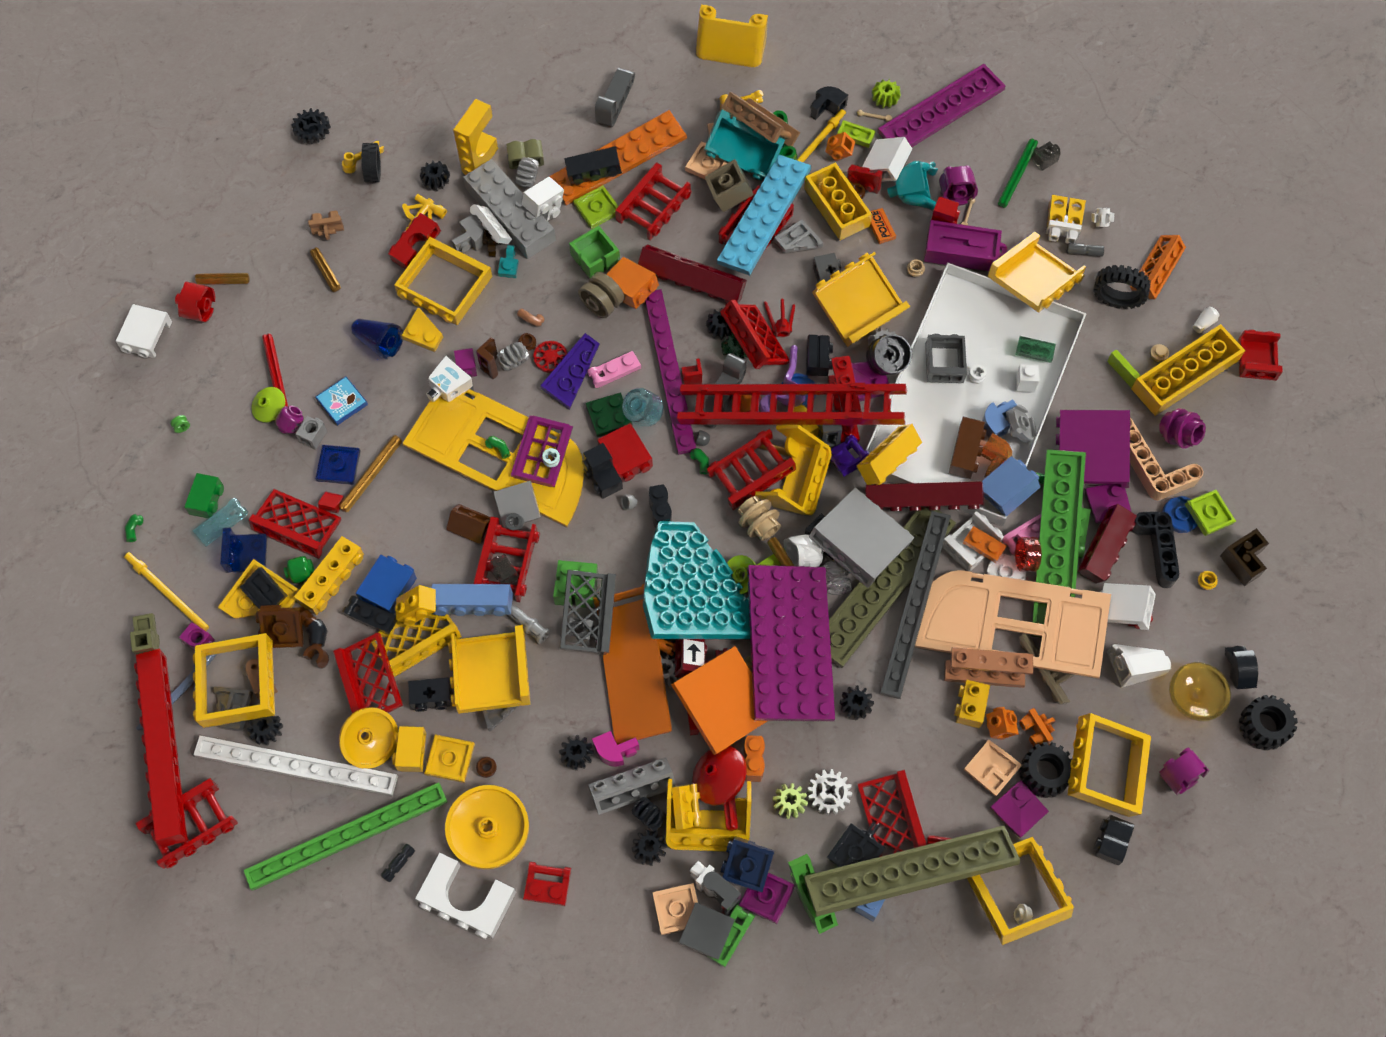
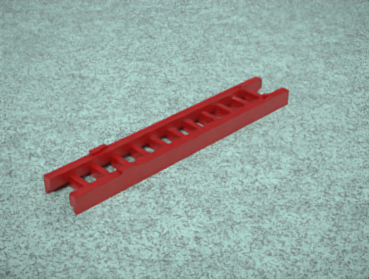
M865 383L681 384L680 392L682 395H697L695 412H678L677 420L680 425H905V412H891L892 400L890 395H907L906 384ZM705 395H715L713 412L703 411ZM723 395H733L732 412H722ZM741 395H751L750 412H740ZM760 395H771L770 412H758ZM777 395H789L788 412H776ZM796 395H808L807 412H794ZM814 395H827L826 412H813ZM833 395H846L845 412H832ZM852 395H865L864 412H851ZM871 395H884L883 412H870Z

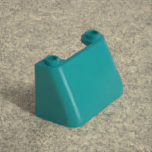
M720 110L705 144V155L714 159L718 157L727 162L735 159L741 169L752 173L753 178L762 181L776 162L785 139L779 137L776 143H772L745 123L737 120L736 117L730 118L729 112Z

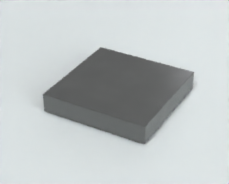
M695 903L679 944L719 960L735 919Z

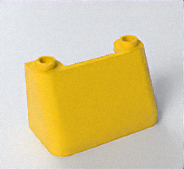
M701 4L696 42L697 57L704 60L740 66L758 67L761 65L766 45L768 15L754 14L751 16L749 23L716 18L715 8Z

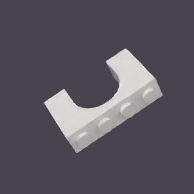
M439 853L415 898L420 903L419 907L428 912L433 909L439 912L437 916L446 921H449L451 918L457 921V926L465 930L470 927L476 930L475 934L483 939H486L487 936L493 939L516 894L515 889L495 880L485 901L478 908L471 911H460L450 904L448 893L461 865L458 861Z

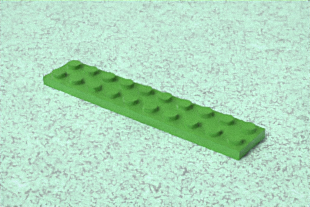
M1047 450L1036 582L1076 589L1086 452ZM1070 593V597H1075V594ZM1034 602L1033 623L1044 624L1046 603Z

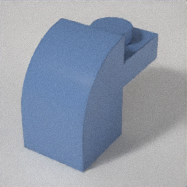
M1013 399L1009 402L1004 401L998 406L992 402L987 407L982 421L985 422L984 429L987 430L986 435L991 442L1007 434L1010 424L1006 420V411L1017 406Z

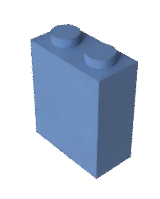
M1011 456L983 480L984 498L1007 517L1040 488L1039 476L1033 470L1029 471L1020 459L1016 460Z

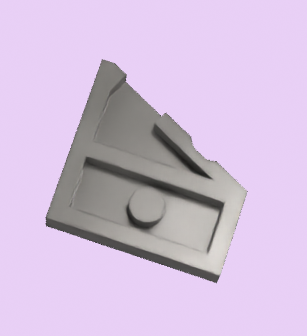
M800 220L774 237V242L784 253L823 247L821 239L803 220Z

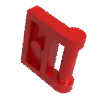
M530 862L523 899L525 901L566 906L572 868L565 867L563 869ZM535 873L563 877V882L534 879Z

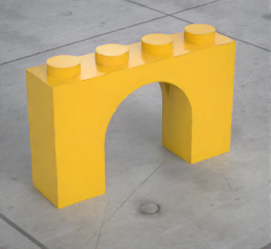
M477 99L473 101L453 129L461 170L465 175L489 161L498 150L497 139L482 132L493 117L491 105Z

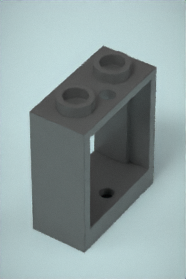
M957 334L928 335L925 343L927 382L964 383L967 376L965 336ZM932 348L957 349L958 367H933Z

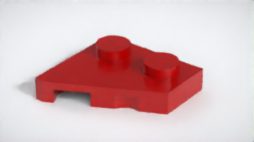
M851 164L848 168L847 179L853 184L859 183L863 185L869 192L878 194L881 189L883 172L877 170L876 173L869 172L870 169L867 167Z

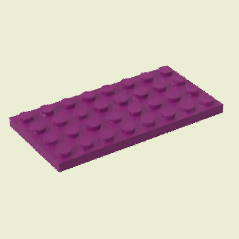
M748 565L754 720L834 721L835 707L826 568Z

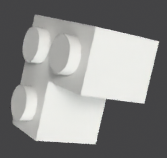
M548 177L523 193L522 205L536 218L541 214L547 221L556 218L560 214L564 189L552 178Z

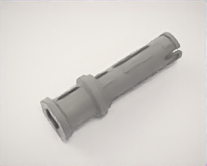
M512 603L511 615L508 616L518 624L523 625L524 632L532 635L538 644H542L549 637L551 631L548 628L545 629L538 623L536 618H530Z

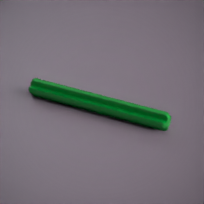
M1029 139L999 199L998 206L1007 207L1037 147V140Z

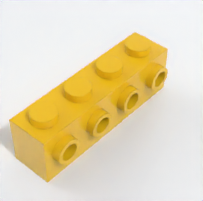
M913 424L898 426L857 465L867 485H880L884 483L888 475L894 473L900 464L907 461L909 455L917 451V447L922 441Z
M341 536L294 596L297 603L316 616L319 612H322L326 608L329 599L338 593L339 586L350 577L353 568L362 562L364 553L361 547Z

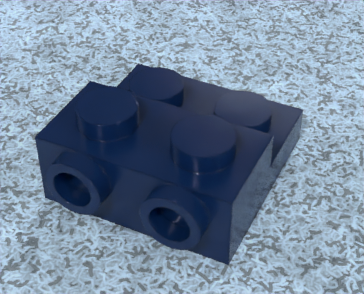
M735 836L734 840H730L726 852L729 853L727 861H723L720 872L724 873L723 878L728 882L763 892L775 850L756 845L755 842Z

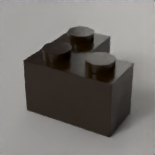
M1256 528L1228 546L1220 555L1244 587L1260 577L1267 569L1256 555L1261 553L1269 542Z

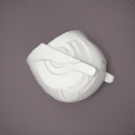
M797 535L784 539V549L794 566L820 567L825 551L813 542L809 535Z

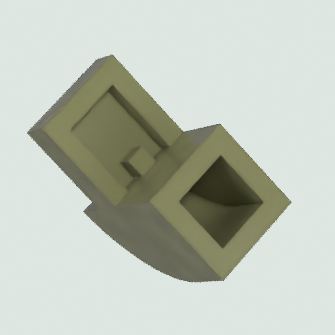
M151 613L133 617L134 632H130L132 652L137 655L159 649L160 639L156 630L155 615Z

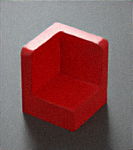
M700 358L696 359V365L681 367L684 384H702L703 374Z

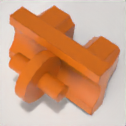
M1033 708L1019 721L1022 730L1026 731L1033 728L1036 734L1029 737L1033 747L1038 743L1041 745L1043 742H1047L1050 745V742L1054 740L1051 736V733L1055 731L1052 727V724L1056 721L1054 717L1047 719L1045 714L1039 716L1035 708Z

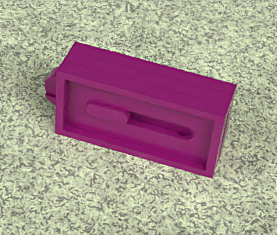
M931 220L927 233L924 262L943 265L950 263L963 268L990 271L992 263L1007 253V246L1001 242L1002 230Z

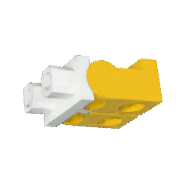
M1051 196L1048 204L1049 212L1046 229L1049 241L1056 242L1060 236L1066 237L1065 242L1067 244L1075 243L1081 231L1086 200L1070 198L1067 204L1068 197ZM1061 201L1063 204H1057L1054 202ZM1073 204H1079L1080 207H1075V206H1072V205H1073Z

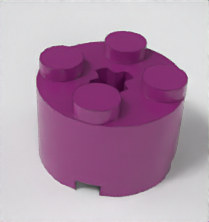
M970 166L946 167L943 170L944 173L939 178L943 198L958 202L959 206L967 204V200L970 198L973 200L977 196L978 188Z
M1189 747L1184 749L1176 760L1173 758L1168 760L1163 765L1164 768L1159 771L1160 776L1176 795L1189 790L1198 783L1197 780L1200 775L1204 778L1210 771Z

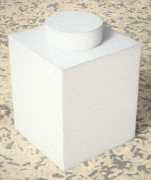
M1020 364L1016 374V391L1035 392L1039 383V365Z

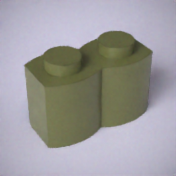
M541 140L512 141L506 144L510 169H518L519 162L523 157L533 158L538 161V167L544 165Z

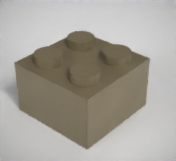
M735 159L705 176L714 200L723 212L754 195L742 169Z

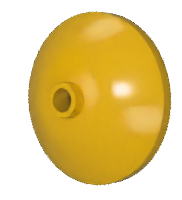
M369 707L354 712L347 718L340 730L339 748L341 754L350 764L358 768L370 769L380 766L392 756L397 747L394 742L395 733H398L397 724L390 714L379 708ZM366 732V736L361 738L362 733Z

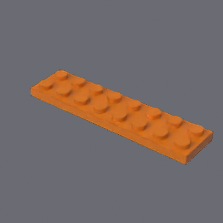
M668 110L597 150L616 146L621 171L624 174L687 139V135L671 111ZM565 167L549 177L564 189L562 198L567 206L573 200L622 174H617L614 177L600 178L597 181L583 182L580 185H571Z

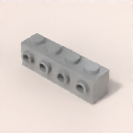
M667 758L656 760L588 784L598 815L637 802L642 797L648 798L667 791L668 779H672V787H676L673 772Z

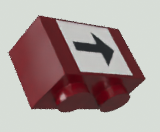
M705 639L675 640V677L683 678L706 664L707 645L705 644Z

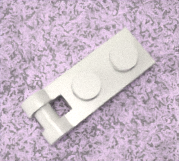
M476 204L470 207V213L480 219L482 226L492 235L491 238L496 243L509 244L512 238L488 207Z

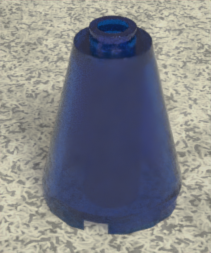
M357 319L351 326L352 334L381 358L388 359L387 357L395 356L402 345L403 339H400L401 333L403 334V330L397 324Z

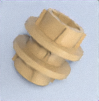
M753 496L746 500L738 509V513L742 516L739 520V525L743 528L750 526L747 531L748 536L751 538L758 536L761 541L772 537L781 527L777 521L780 515L777 509L769 511L771 502L768 499L760 500L757 496Z

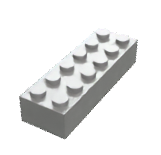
M492 159L463 177L465 189L480 206H486L490 209L512 238L511 241L527 259L556 241L555 229L542 214L536 218L522 205L523 193Z

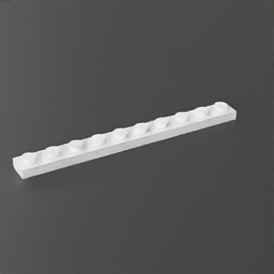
M199 736L194 751V756L198 758L393 796L398 778L397 774L367 768L362 769L352 765L205 736Z

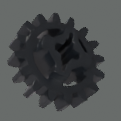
M312 108L309 109V112L303 110L302 115L297 113L298 118H293V133L297 136L298 140L303 139L304 143L310 141L313 144L314 140L319 143L320 138L325 139L324 134H329L328 129L331 128L329 118L325 116L324 112L320 113L319 109H316L315 112H313Z

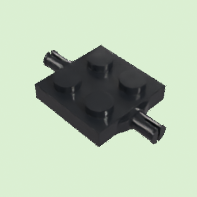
M873 821L868 830L865 831L851 823L827 858L835 863L837 867H842L880 857L885 847L873 837L880 826Z

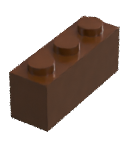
M963 416L948 474L971 479L972 474L977 473L979 462H976L977 456H981L983 449L980 442L985 439L987 432L984 429V421Z

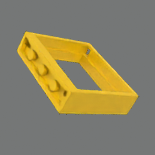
M429 237L394 286L398 297L401 299H407L415 306L427 309L430 314L438 315L446 322L458 325L492 278L491 267ZM433 254L479 277L454 312L408 289Z
M266 633L195 646V653L193 654V662L195 664V672H193L195 683L193 699L196 703V710L193 711V717L199 725L206 728L275 716L273 643ZM258 647L260 705L207 714L206 656Z
M1092 713L1079 716L1078 724H1076V738L1073 743L1074 752L1070 764L1071 773L1068 780L1067 795L1128 817L1141 815L1151 736ZM1094 727L1131 740L1124 802L1086 788Z
M1033 837L1013 845L1019 857L1026 854L1030 855L1059 906V910L1009 929L981 876L976 875L967 878L1002 945L1072 917L1074 908L1071 902L1072 899L1070 896H1066L1062 881L1054 875L1051 862L1049 860L1046 861L1042 846H1039Z

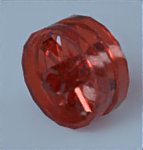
M1019 537L1017 540L1014 555L1019 571H1037L1039 569L1042 553L1041 544L1037 537Z

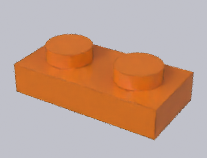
M975 526L972 527L963 541L964 545L994 563H997L1007 547Z

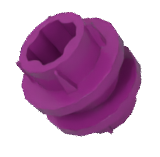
M1178 408L1174 411L1172 410V412H1167L1162 417L1159 431L1168 444L1187 449L1190 446L1198 445L1203 440L1206 426L1197 413Z

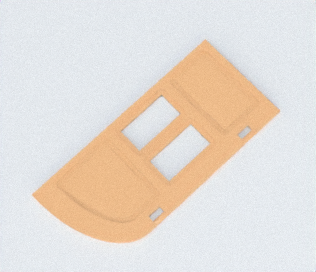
M951 571L938 577L932 583L915 647L951 653L952 647L998 651L992 650L995 629L1042 636L1039 657H1033L1034 668L1099 679L1111 594L1071 589L1070 587L989 574H978L970 571ZM972 578L983 579V583H982V582L971 581V579H972ZM1070 593L1082 595V599L1070 597ZM1000 597L1046 603L1044 624L997 617Z

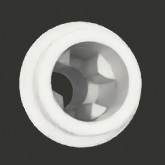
M1213 307L1205 308L1193 325V329L1198 333H1202L1216 323L1220 316L1218 311Z

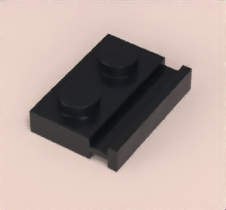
M259 567L240 586V589L259 609L265 605H279L288 596L262 567Z

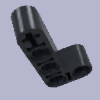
M1162 511L1139 512L1134 521L1135 526L1132 531L1137 535H1151L1157 582L1163 588H1170L1177 581L1180 574L1171 516ZM1138 521L1143 522L1145 526L1140 525ZM1160 539H1164L1166 543L1161 542ZM1162 556L1168 558L1169 561H1165Z

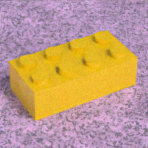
M836 162L805 176V191L839 240L870 227L872 213Z

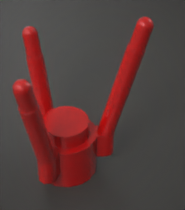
M781 298V319H778L775 324L768 303L765 301L764 305L772 326V332L777 337L789 336L792 333L795 304L792 305L788 322L785 319L784 299Z

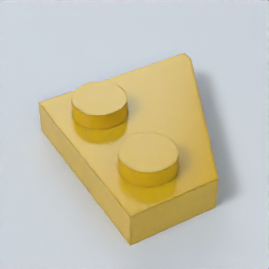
M417 308L401 335L402 339L433 352L436 351L443 339L442 333L420 308Z

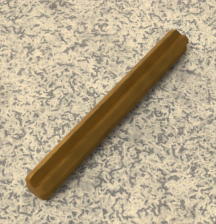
M396 435L391 437L340 503L339 507L342 511L346 513L350 511L402 443L401 438Z

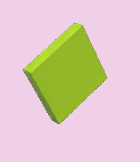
M604 185L573 200L574 206L591 229L616 217L615 210L618 208V205Z
M1216 489L1185 503L1204 536L1236 522Z

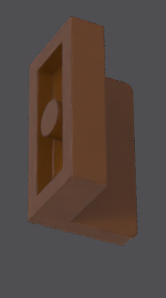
M491 337L476 350L480 369L489 377L495 379L498 376L495 362L498 353L495 339Z
M458 504L450 512L446 530L480 544L491 517Z

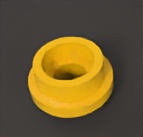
M1203 571L1198 576V584L1205 590L1214 589L1218 583L1217 576L1212 571Z

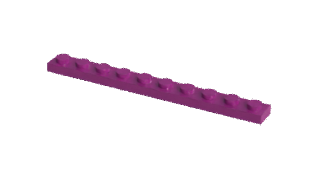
M662 289L652 292L646 298L645 303L677 453L681 455L690 453L696 448L692 426L680 425L677 420L678 412H688L685 395H682L680 392L682 380Z

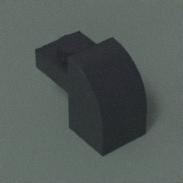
M832 86L820 88L816 91V98L810 106V117L816 120L825 110L836 115L847 106L848 94Z
M1245 646L1225 648V656L1232 665L1230 679L1236 689L1257 688L1258 662L1254 651H1248Z

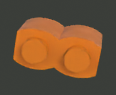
M748 735L745 739L746 782H761L763 778L765 743L762 736Z

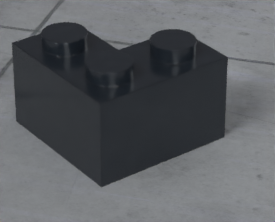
M604 443L583 453V471L587 479L591 478L593 481L592 487L596 494L600 493L604 499L623 489L622 480L613 466V458Z

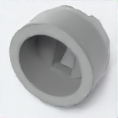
M630 494L623 495L621 497L622 508L624 510L635 508L637 505L635 496Z

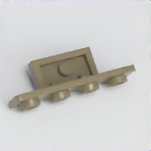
M1020 635L1022 648L1029 654H1033V657H1039L1040 649L1036 647L1030 635ZM1037 668L1042 674V681L1047 686L1049 685L1052 690L1053 699L1060 704L1069 703L1070 701L1060 684L1075 674Z

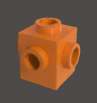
M846 132L839 133L828 138L825 152L835 161L852 156L855 141Z
M997 707L993 709V712L986 714L987 728L991 738L1003 740L1019 734L1017 717L1014 711L1007 710L1005 707Z

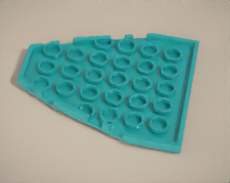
M659 521L656 526L647 556L642 604L651 639H750L749 597L746 598L744 594H740V590L743 588L740 582L736 583L732 578L733 572L717 549L713 550L708 545L709 539L700 532V529L694 522Z

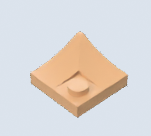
M988 740L963 770L996 797L1022 764Z

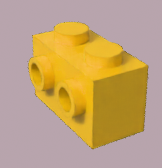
M418 585L397 597L395 606L396 620L402 621L407 625H413L436 611V589Z
M966 680L964 685H960L958 697H961L960 704H956L954 716H957L956 723L980 729L984 721L990 685Z
M399 726V732L395 733L394 742L397 745V751L393 753L392 764L401 772H423L426 743L424 727Z

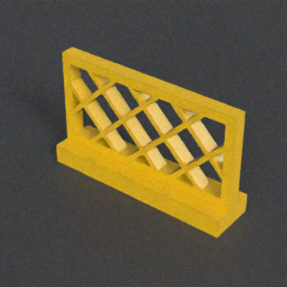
M430 614L426 618L421 619L420 625H407L402 621H397L389 635L378 632L381 634V637L387 638L385 644L386 653L388 651L397 652L395 658L389 661L394 677L446 647L448 642L452 641V633L455 634L456 639L462 637L448 614L445 616ZM426 618L435 619L433 627L424 626ZM439 620L449 623L443 629L437 628ZM398 627L405 628L403 635H395V629ZM409 628L418 630L416 638L407 636ZM422 630L431 631L430 637L421 639ZM392 639L401 640L398 648L389 647ZM372 641L371 644L376 650L377 644L375 641ZM405 641L414 642L413 647L410 649H402Z

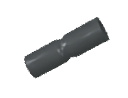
M1068 243L1066 252L1067 254H1086L1103 257L1104 246Z

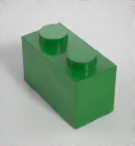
M196 473L184 506L189 515L212 519L213 513H216L218 509L217 502L219 496H222L224 492V485L219 477Z

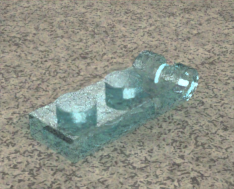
M232 498L225 507L194 529L193 532L207 547L248 515V510L240 505V501L237 498ZM235 510L236 513L232 516L230 513Z

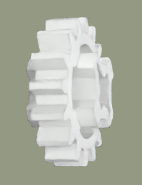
M831 769L829 774L822 770V776L816 773L814 776L815 780H810L809 784L813 787H808L807 792L812 793L808 796V800H814L812 807L818 806L819 813L824 809L826 810V815H829L830 811L833 810V813L836 815L838 808L844 811V804L849 805L850 800L848 798L852 797V792L848 790L852 786L851 784H846L847 777L840 778L841 772L834 775L833 769ZM817 786H819V789L821 790L819 796H817L816 794ZM841 788L843 789V798H842V799H841V796L839 795V791H840ZM833 790L834 792L833 795L831 793L827 795L826 791Z

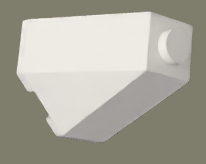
M1118 644L1111 645L1107 650L1121 688L1164 676L1171 670L1170 659L1168 656H1165L1163 650Z

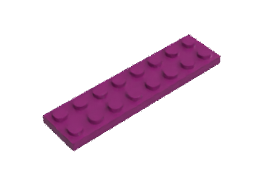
M982 64L879 127L878 133L883 139L905 137L910 146L914 147L1004 91L1006 85L985 64Z

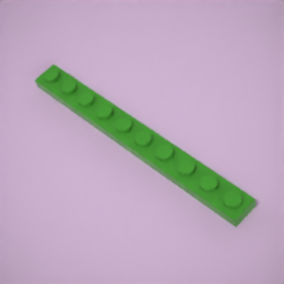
M438 782L245 869L244 873L252 891L448 803L440 783Z

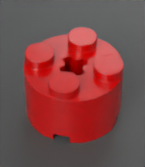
M186 281L180 294L178 293L175 297V304H178L179 317L198 322H207L214 311L211 305L216 299L215 291L212 287Z

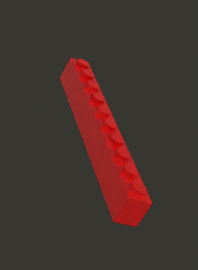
M159 648L137 654L134 668L136 674H138L136 687L140 692V698H138V705L140 710H142L140 724L144 729L142 742L146 748V753L143 756L148 767V772L145 775L150 786V791L147 792V795L152 805V810H150L149 814L154 824V829H152L151 833L154 842H157L163 848L188 841L167 658Z

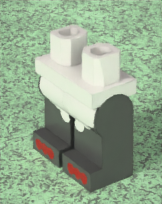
M698 861L690 869V877L696 881V888L700 892L704 890L706 896L716 899L720 903L721 913L729 916L736 905L740 903L741 893L721 875L716 873L715 868L711 865L706 868Z

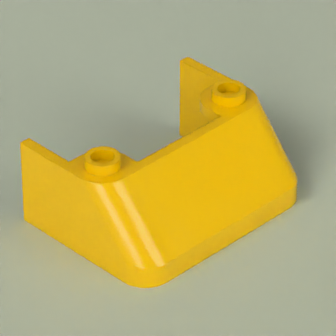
M776 425L775 429L787 437L785 450L796 463V470L786 476L782 490L774 488L771 492H756L755 496L762 500L768 499L771 502V506L801 515H812L816 510L830 463L831 448L800 425Z
M668 779L667 846L674 850L726 851L729 841H733L735 836L750 840L751 781H747L746 798L735 799L738 821L737 830H727L724 811L701 810V826L676 830L672 779Z

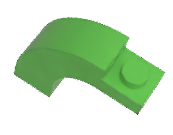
M808 854L788 862L791 870L790 875L798 896L818 933H823L837 926L838 923L834 912L816 917L804 882V876L815 874Z

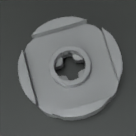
M1017 405L1006 411L1011 425L1010 433L1013 437H1018L1023 442H1029L1036 436V426L1033 418H1028L1025 414L1028 412L1027 409L1022 405Z

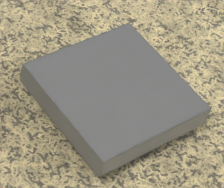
M531 481L494 492L504 528H507L505 524L506 517L511 513L520 514L524 519V523L541 518ZM512 518L510 520L512 521L510 522L511 526L519 525V523L517 522L519 521L518 518Z

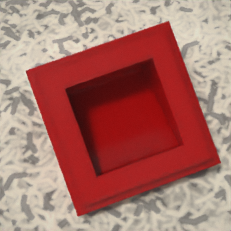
M325 492L318 502V507L328 512L339 513V505L343 501L344 496Z

